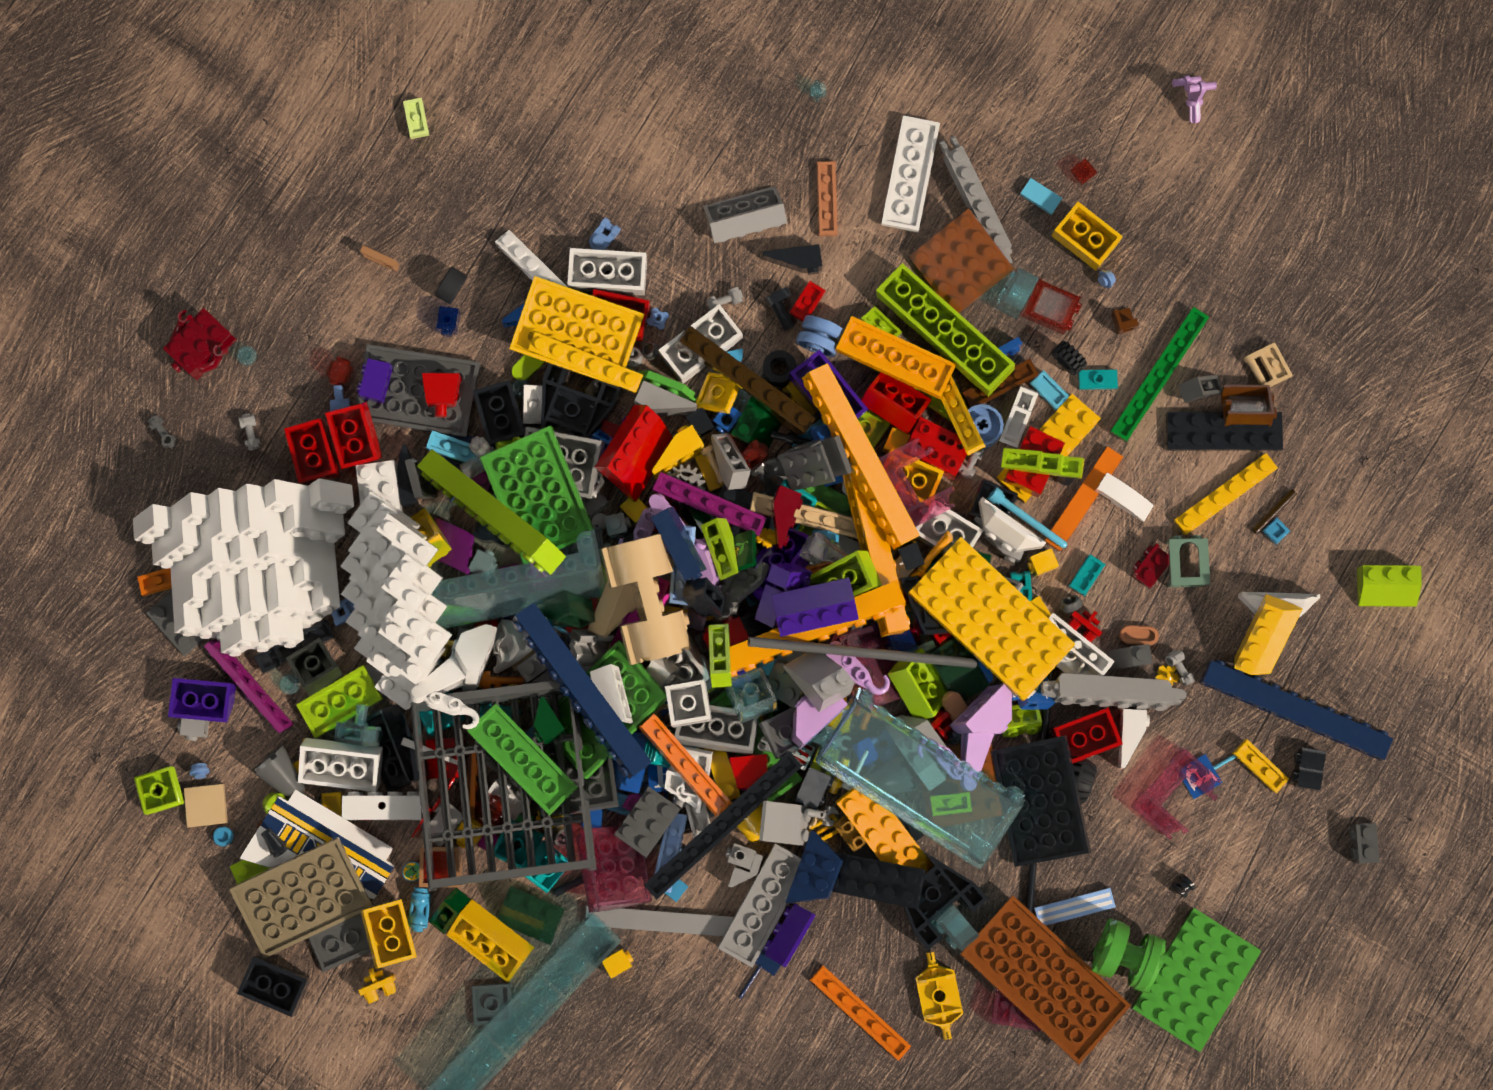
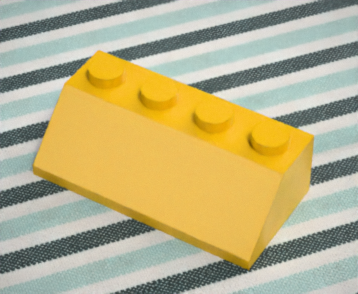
M1265 594L1234 657V668L1250 675L1271 674L1303 608Z
M473 899L460 912L446 934L508 983L534 949V946L528 941L524 940Z

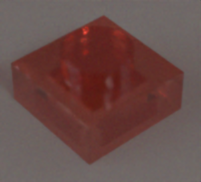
M1086 158L1070 170L1081 186L1097 174V171Z

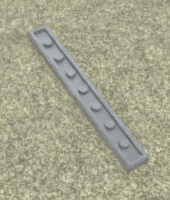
M586 906L585 926L724 936L734 917Z

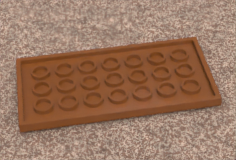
M1013 895L960 953L969 964L1077 1065L1081 1064L1131 1006Z

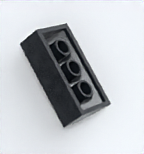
M396 704L382 708L360 720L369 745L383 747L381 777L387 792H393L417 782L420 777L416 766L415 749L401 745L403 738L414 740L400 705Z

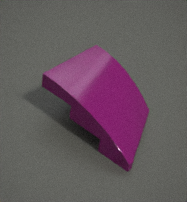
M435 517V523L452 548L446 556L441 557L437 561L469 575L468 561L469 557H472L474 535Z

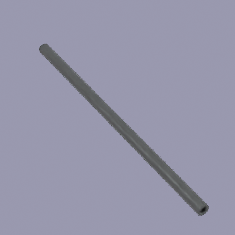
M748 637L747 641L748 647L976 668L977 666L976 658L759 637Z

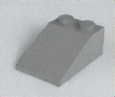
M643 381L634 400L635 405H648L659 416L689 415L697 410L696 403L646 381Z
M807 652L783 667L818 712L850 695L855 684L842 666L821 653Z
M763 801L759 841L806 846L809 838L808 824L811 817L806 816L804 811L809 807Z

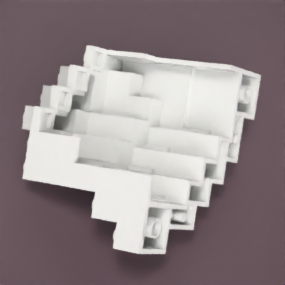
M320 478L309 486L274 479L264 487L245 484L237 491L218 488L209 495L190 492L171 507L152 504L133 518L134 540L141 541L144 544L152 543L153 565H158L165 569L171 568L175 633L183 634V636H200L202 639L215 638L220 641L221 653L229 654V656L233 657L240 656L241 653L248 649L266 652L274 645H284L286 648H293L303 641V629L311 627L312 624L321 621L322 618L332 614L333 611L340 607L334 543L345 535L343 514L354 507L352 485Z
M370 491L348 522L349 525L360 532V535L349 548L350 554L341 565L343 569L351 574L349 577L351 581L341 595L355 604L353 606L355 608L346 620V623L356 629L361 637L354 649L368 658L366 662L383 673L375 688L407 710L411 707L412 703L410 698L412 688L424 681L443 662L439 658L445 651L444 646L452 634L436 622L448 606L432 595L443 579L442 576L427 566L438 551V548L426 541L427 536L417 530L421 527L420 524L377 493Z

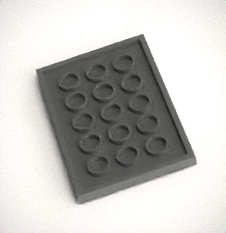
M367 344L363 364L367 363L369 358L390 363L393 367L384 404L361 399L359 393L357 394L356 404L367 402L373 423L432 432L433 430L441 434L467 438L474 402L473 390H476L480 362ZM361 373L360 382H362V379H363V374H362V373ZM422 373L460 374L461 384L456 407H447V417H435V407L427 405Z

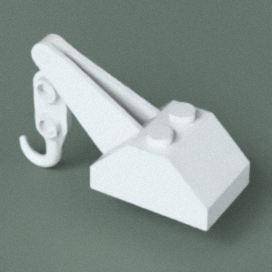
M485 624L461 633L459 640H454L450 658L427 676L424 681L412 688L411 700L415 703L425 701L428 707L450 715L471 716L473 722L468 725L464 724L462 727L465 729L476 727L479 723L478 713L472 708L467 707L461 700L444 693L459 687L464 692L477 690L493 649L497 627Z

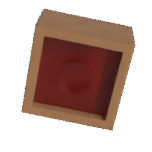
M420 847L419 887H428L424 847ZM432 847L435 879L448 878L446 848ZM454 847L456 877L462 876V848ZM461 885L448 886V887H461Z

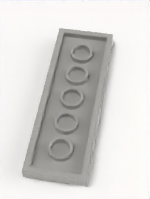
M774 843L719 943L718 949L753 968L787 905L786 899L798 869L800 857Z

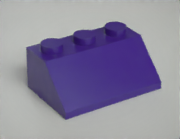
M173 678L168 717L227 723L234 705L236 685Z
M795 903L792 907L788 905L783 914L786 918L782 924L778 922L773 931L776 934L772 941L768 940L763 948L766 951L764 956L784 968L787 967L816 916Z

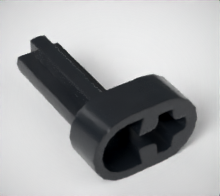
M784 287L764 299L768 307H772L784 331L794 327L782 303L792 296L788 287Z

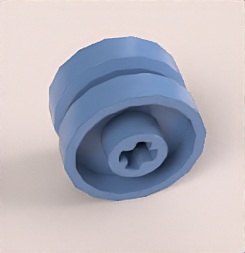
M810 315L805 316L802 323L805 331L799 332L796 343L813 353L820 349L826 357H835V349L837 347L835 342L840 341L844 330L826 319Z
M975 405L968 409L986 446L982 449H989L996 444L1003 432L1004 423L1002 416L997 409L990 405ZM979 425L984 427L983 430L979 429Z

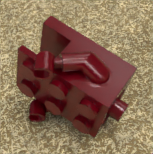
M205 308L194 318L192 315L185 316L187 310L180 311L178 313L179 320L173 330L170 341L163 347L175 360L171 366L178 373L182 369L186 370L195 380H198L204 373L216 369L223 358L222 355H226L228 349L237 341Z

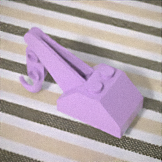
M657 493L649 498L650 507L643 510L634 529V540L651 536L655 529L651 517L671 507L662 494ZM622 538L619 539L618 544L623 543ZM695 538L694 546L707 570L701 572L703 576L700 578L707 577L714 586L721 584L723 580L719 579L705 538Z
M833 641L830 643L832 645H842L838 641ZM826 654V656L845 669L855 684L868 689L871 693L881 695L889 689L890 682L886 675L883 676L885 680L884 686L877 688L873 684L868 670L856 657ZM804 695L795 705L792 741L799 749H802L836 718L848 704L842 698L833 705L818 712L806 695Z
M1005 684L988 686L950 725L957 734H961V761L949 748L938 744L932 738H923L919 741L917 745L919 757L923 758L922 747L928 744L933 749L936 761L952 779L960 780V787L964 791L974 790L994 734L1005 732L1008 728L1007 725L1012 720V692Z

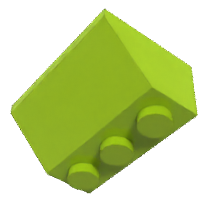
M1362 565L1357 568L1358 606L1417 607L1422 586L1421 566Z
M922 648L914 651L915 653H925ZM905 661L895 663L888 675L910 714L915 718L921 719L934 717L942 707V699L947 690L932 664Z

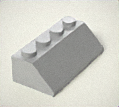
M776 186L703 206L714 243L725 242L731 238L743 237L749 233L761 232L764 229L779 227L787 223L784 204Z

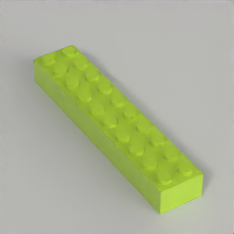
M433 449L417 465L422 471L420 475L428 482L432 480L430 484L438 491L443 489L441 493L448 499L454 498L453 502L460 508L465 507L464 511L471 517L476 515L475 520L482 526L488 525L486 528L496 536L500 534L498 538L506 545L511 543L509 547L517 554L523 553L521 556L527 562H535L533 566L541 573L545 570L551 575L566 558L544 535Z

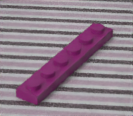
M660 472L653 487V491L715 518H725L729 524L745 531L753 529L757 536H760L767 520L762 515Z
M214 639L204 646L208 650L209 655L221 665V669L233 679L234 684L240 687L246 694L247 699L258 708L259 713L266 717L274 730L280 734L289 730L294 725L236 657L221 653L220 641Z

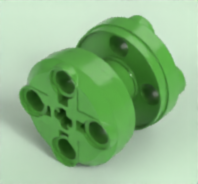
M1109 918L1093 952L1092 971L1100 976L1111 978L1119 965L1130 969L1127 981L1128 986L1140 992L1149 993L1165 960L1166 940L1157 935L1146 933L1139 946L1128 943L1130 926L1119 920Z

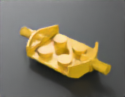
M934 952L926 953L928 967L915 977L924 1022L940 1026L944 1040L952 1039L950 1024L963 1014L955 972L952 969L939 966L936 963ZM938 990L945 993V998L941 1002H937L934 999V994Z

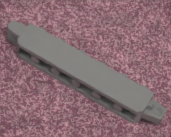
M955 136L950 137V142L954 148L949 151L944 140L940 141L939 144L944 154V162L967 209L972 211L1012 264L1013 261L1009 255L1012 253V245L963 146L959 145Z
M1062 673L1056 681H1044L1041 684L1043 696L1052 697L1054 702H1060L1063 705L1075 703L1081 706H1118V708L1122 709L1136 707L1139 710L1153 708L1157 711H1164L1170 705L1177 706L1181 704L1187 697L1183 689L1172 688V684L1168 680Z

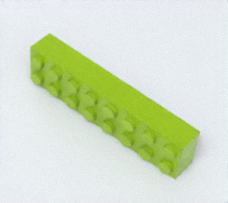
M903 263L876 289L877 298L945 359L955 363V368L988 397L1014 371L1015 363Z

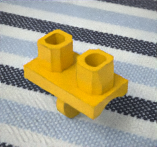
M374 968L369 969L370 975L364 977L365 983L370 981L373 983L358 990L360 996L364 995L368 1004L379 1000L376 989L380 987L383 988L385 996L396 992L395 975L392 974L379 980V977L384 976L383 970L375 972Z

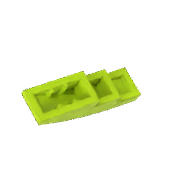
M1004 448L1001 467L1038 474L1082 478L1084 458L1043 453L1042 451Z

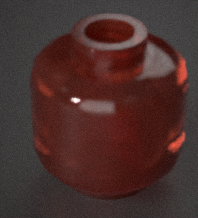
M339 356L336 359L330 360L325 375L330 379L329 382L337 386L341 385V383L347 384L353 372V366L350 364L351 361Z

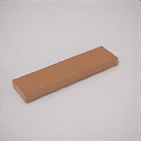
M817 161L818 235L837 236L836 162Z

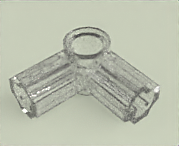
M477 436L472 439L469 447L476 456L460 466L463 473L470 479L485 471L480 457L495 451V448L484 437Z

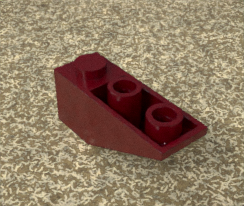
M781 485L778 486L771 504L777 549H782V546L786 547L790 537L787 535L789 527L793 528L796 517H794L796 509L800 510L803 499H801L802 493Z

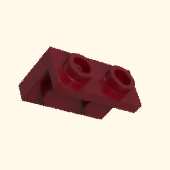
M1157 543L1153 547L1149 545L1143 553L1145 555L1142 561L1138 560L1132 567L1134 572L1131 576L1148 589L1152 588L1169 565V554L1159 548L1160 545Z

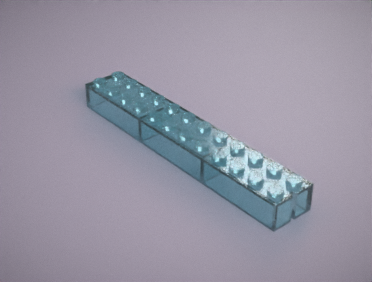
M592 911L434 1078L426 1090H482L622 941L621 937L609 926L605 929L606 923Z

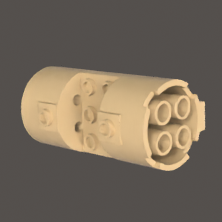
M657 534L600 549L609 588L631 584L639 620L619 626L629 665L642 663L643 659L652 661L682 653V650H690L691 645L687 633V625H689L687 613H683V610L662 614L664 612V605L662 600H658L657 592H659V586L657 581L653 580V577L673 572L672 567H675L674 560L666 551L661 535Z

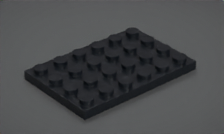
M1067 735L991 751L1014 867L1091 853Z

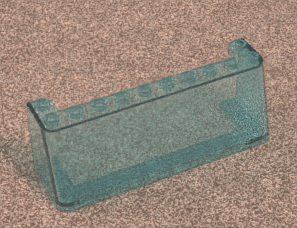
M595 530L585 531L578 535L577 547L579 553L566 555V558L551 575L545 570L541 573L533 566L535 563L533 562L441 581L432 595L448 607L436 623L444 629L513 616L533 602L539 610L601 598L607 578L600 553V543Z
M859 687L822 740L815 759L817 764L974 867L982 869L1024 804L1022 790L1016 786H1008L1005 789L1002 784L994 783L985 773L977 772L968 762L960 761L951 751L940 748L936 741L926 739L919 730L911 729L905 725L902 719L894 718L888 714L889 712L885 708L874 705V695L867 689L863 690Z

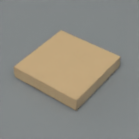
M224 784L184 788L187 828L228 823Z

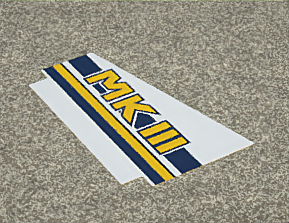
M297 790L294 791L289 801L280 796L277 798L240 859L272 868L339 836L368 897L375 899L395 867L386 861L393 850L392 847L349 821L342 820V817ZM268 828H271L287 843L286 847L288 850L277 858H274L273 855L270 856L264 839L261 836V833Z

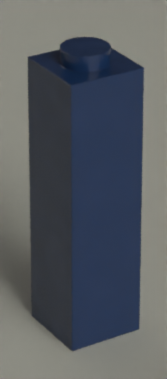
M669 507L652 516L651 519L684 581L690 578L694 581L702 577L701 572L707 570L675 508Z

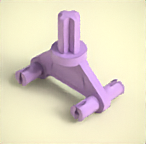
M1189 75L1183 76L1180 79H1173L1172 86H1184L1187 93L1186 105L1189 106L1190 123L1200 122V105L1203 104L1202 97L1206 90L1217 88L1216 82L1205 83V81H1201V76L1190 77Z

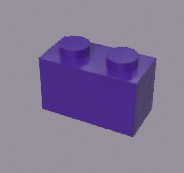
M367 359V363H364L362 367V382H359L357 386V393H359L361 399L384 404L393 370L390 363Z

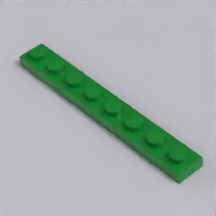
M1195 307L1191 309L1110 433L1125 443L1128 441L1209 319V316Z

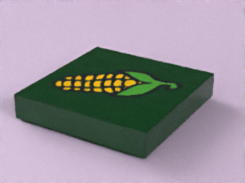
M751 529L734 535L738 571L756 566V532Z

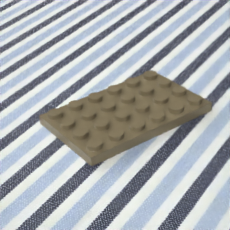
M339 836L229 888L263 958H267L360 914L362 910L373 907Z

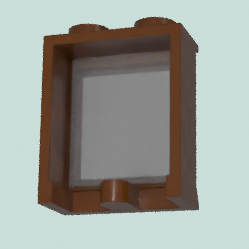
M1223 385L1220 398L1225 426L1231 424L1272 426L1273 419L1277 417V409L1273 407L1274 393H1271L1270 385Z

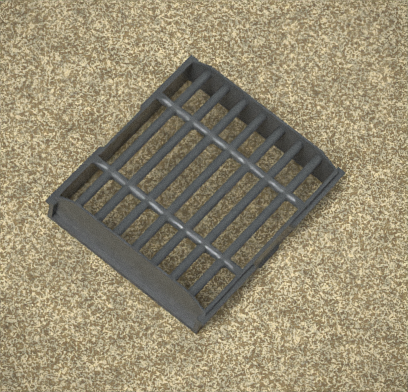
M555 680L445 695L457 698L467 707H472L478 713L479 719V706L491 704L492 707L495 704L499 706V703L511 702L512 720L520 728L521 721L518 701L530 700L533 731L535 732L534 722L539 705L538 698L550 697L551 709L560 721L557 696L563 693L559 688V683ZM571 700L570 709L573 733L563 734L549 744L555 743L557 766L566 774L563 742L574 741L582 815L571 816L568 798L561 804L563 817L551 818V815L549 816L542 809L543 819L531 821L529 796L520 786L523 822L511 824L506 771L497 763L503 825L496 826L491 825L484 752L487 751L476 740L473 746H463L460 715H452L456 747L444 749L440 711L428 707L425 701L421 703L412 701L411 714L416 766L420 777L418 786L420 805L423 809L424 821L422 822L428 891H437V888L580 869L597 870L589 801L585 800L584 779L582 761L580 759V751L583 750L579 712L574 710ZM419 711H432L436 750L423 752ZM535 735L534 738H530L544 752V742L541 741L539 743ZM476 753L484 826L472 829L464 754ZM457 756L464 826L463 830L452 831L445 766V757ZM437 758L444 832L431 834L424 759ZM583 822L587 860L576 861L572 824ZM564 825L568 862L556 864L552 826ZM544 827L548 865L536 866L532 829ZM524 830L528 868L516 869L512 831ZM492 834H505L508 870L496 872ZM485 835L488 873L476 874L473 836ZM465 838L468 875L456 877L453 839ZM445 840L448 878L435 879L432 842Z

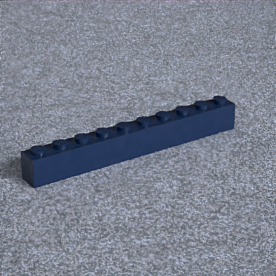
M533 602L517 613L512 619L515 630L523 634L527 646L530 649L533 648L537 653L538 661L542 665L545 664L548 668L549 676L559 683L561 692L564 696L570 698L574 710L582 714L585 725L589 729H593L596 740L607 748L608 756L611 760H615L618 763L621 774L631 779L651 763V760L536 604Z
M1215 659L1207 663L1199 684L1379 761L1386 759L1393 738L1388 736V732L1381 729L1375 731L1370 728L1371 725L1365 722H1354L1349 715L1333 713L1334 709L1330 707H1319L1315 705V701L1308 698L1304 700L1298 698L1297 693L1289 690L1284 692L1279 689L1280 686L1274 683L1261 682L1262 679L1255 675L1250 677L1244 675V672L1234 667L1232 669L1226 667V663Z

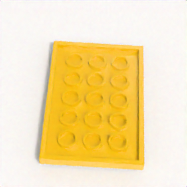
M534 276L509 349L611 384L529 351L528 348L535 332L626 368L644 314Z

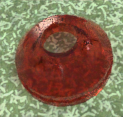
M488 795L490 812L494 817L491 825H503L501 797ZM480 799L475 807L476 820L483 827Z

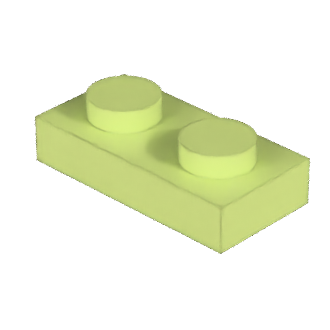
M422 98L403 101L410 138L430 136Z

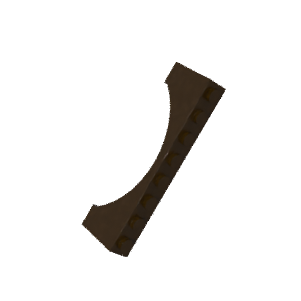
M692 326L685 329L673 345L687 357L710 367L742 388L770 411L782 424L781 426L795 434V436L805 434L816 419V417Z

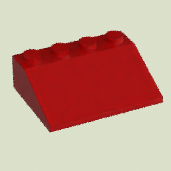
M634 405L595 465V468L633 502H636L652 477L653 468L673 437L660 416L648 405Z

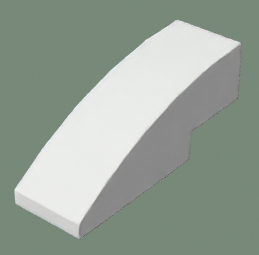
M1020 385L999 441L1016 448L1018 447L1039 392Z
M1109 473L1104 475L1095 490L1111 500V503L1143 522L1154 506L1138 492Z

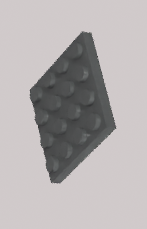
M555 743L547 744L546 746L543 744L544 753L557 765ZM564 754L566 775L578 786V789L569 797L570 814L582 813L578 771ZM609 757L588 779L583 777L585 800L589 801L590 811L619 807L613 762ZM538 805L540 819H543L542 808ZM562 805L551 814V818L563 816Z

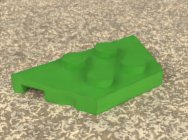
M650 370L639 371L643 375L641 383L646 381L694 403L696 402L698 396L685 384Z

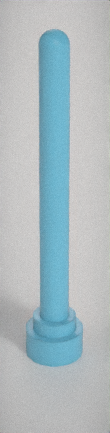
M995 487L988 497L990 502L1003 505L1061 548L1067 547L1065 540L1006 499L1003 491L998 487Z

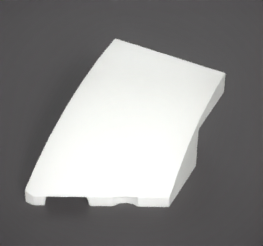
M502 619L497 626L493 646V655H496L497 666L493 667L494 673L506 670L533 650V648L530 649L525 643L523 634L515 630L512 624L513 621Z
M683 746L707 775L710 776L713 752ZM670 766L666 771L665 789L675 794L681 801L690 804L695 808L696 812L701 813L704 805L703 801L677 771Z

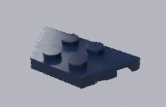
M811 830L786 902L789 904L817 899H830L843 860L813 830Z

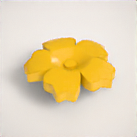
M763 528L760 536H756L757 543H762L766 548H771L772 544H776L775 531L772 529L767 531L766 528Z
M1164 665L1158 667L1157 673L1160 675L1155 677L1159 680H1168L1172 686L1173 682L1177 683L1180 679L1178 674L1174 673L1176 671L1174 666H1167L1165 668Z

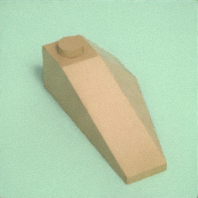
M653 577V580L657 581L658 583L659 579L657 577ZM607 581L588 628L590 633L604 638L607 637L622 623V619L629 612L632 613L636 609L630 583L609 588Z

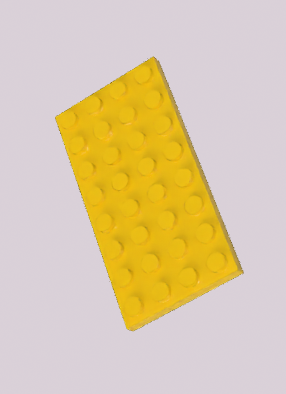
M962 537L954 543L908 592L916 602L1022 701L1035 690L1075 646V643Z

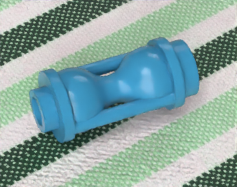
M414 887V892L411 893L408 926L411 927V931L423 932V929L428 927L431 893H429L428 888Z

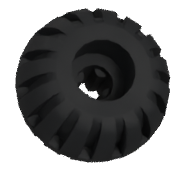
M1087 758L1073 763L1081 804L1088 800L1097 773L1096 765Z

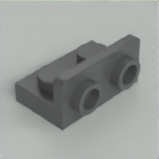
M1376 823L1351 824L1349 838L1352 840L1353 848L1350 850L1351 859L1354 860V864L1380 863Z

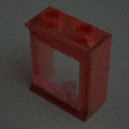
M1039 278L1022 317L1064 335L1066 330L1070 331L1073 326V314H1078L1082 303H1079L1081 296L1074 295Z

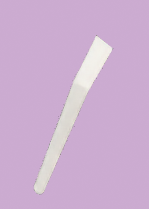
M403 738L401 745L415 749L414 741ZM423 746V752L433 751L432 749ZM445 757V761L457 765V760Z

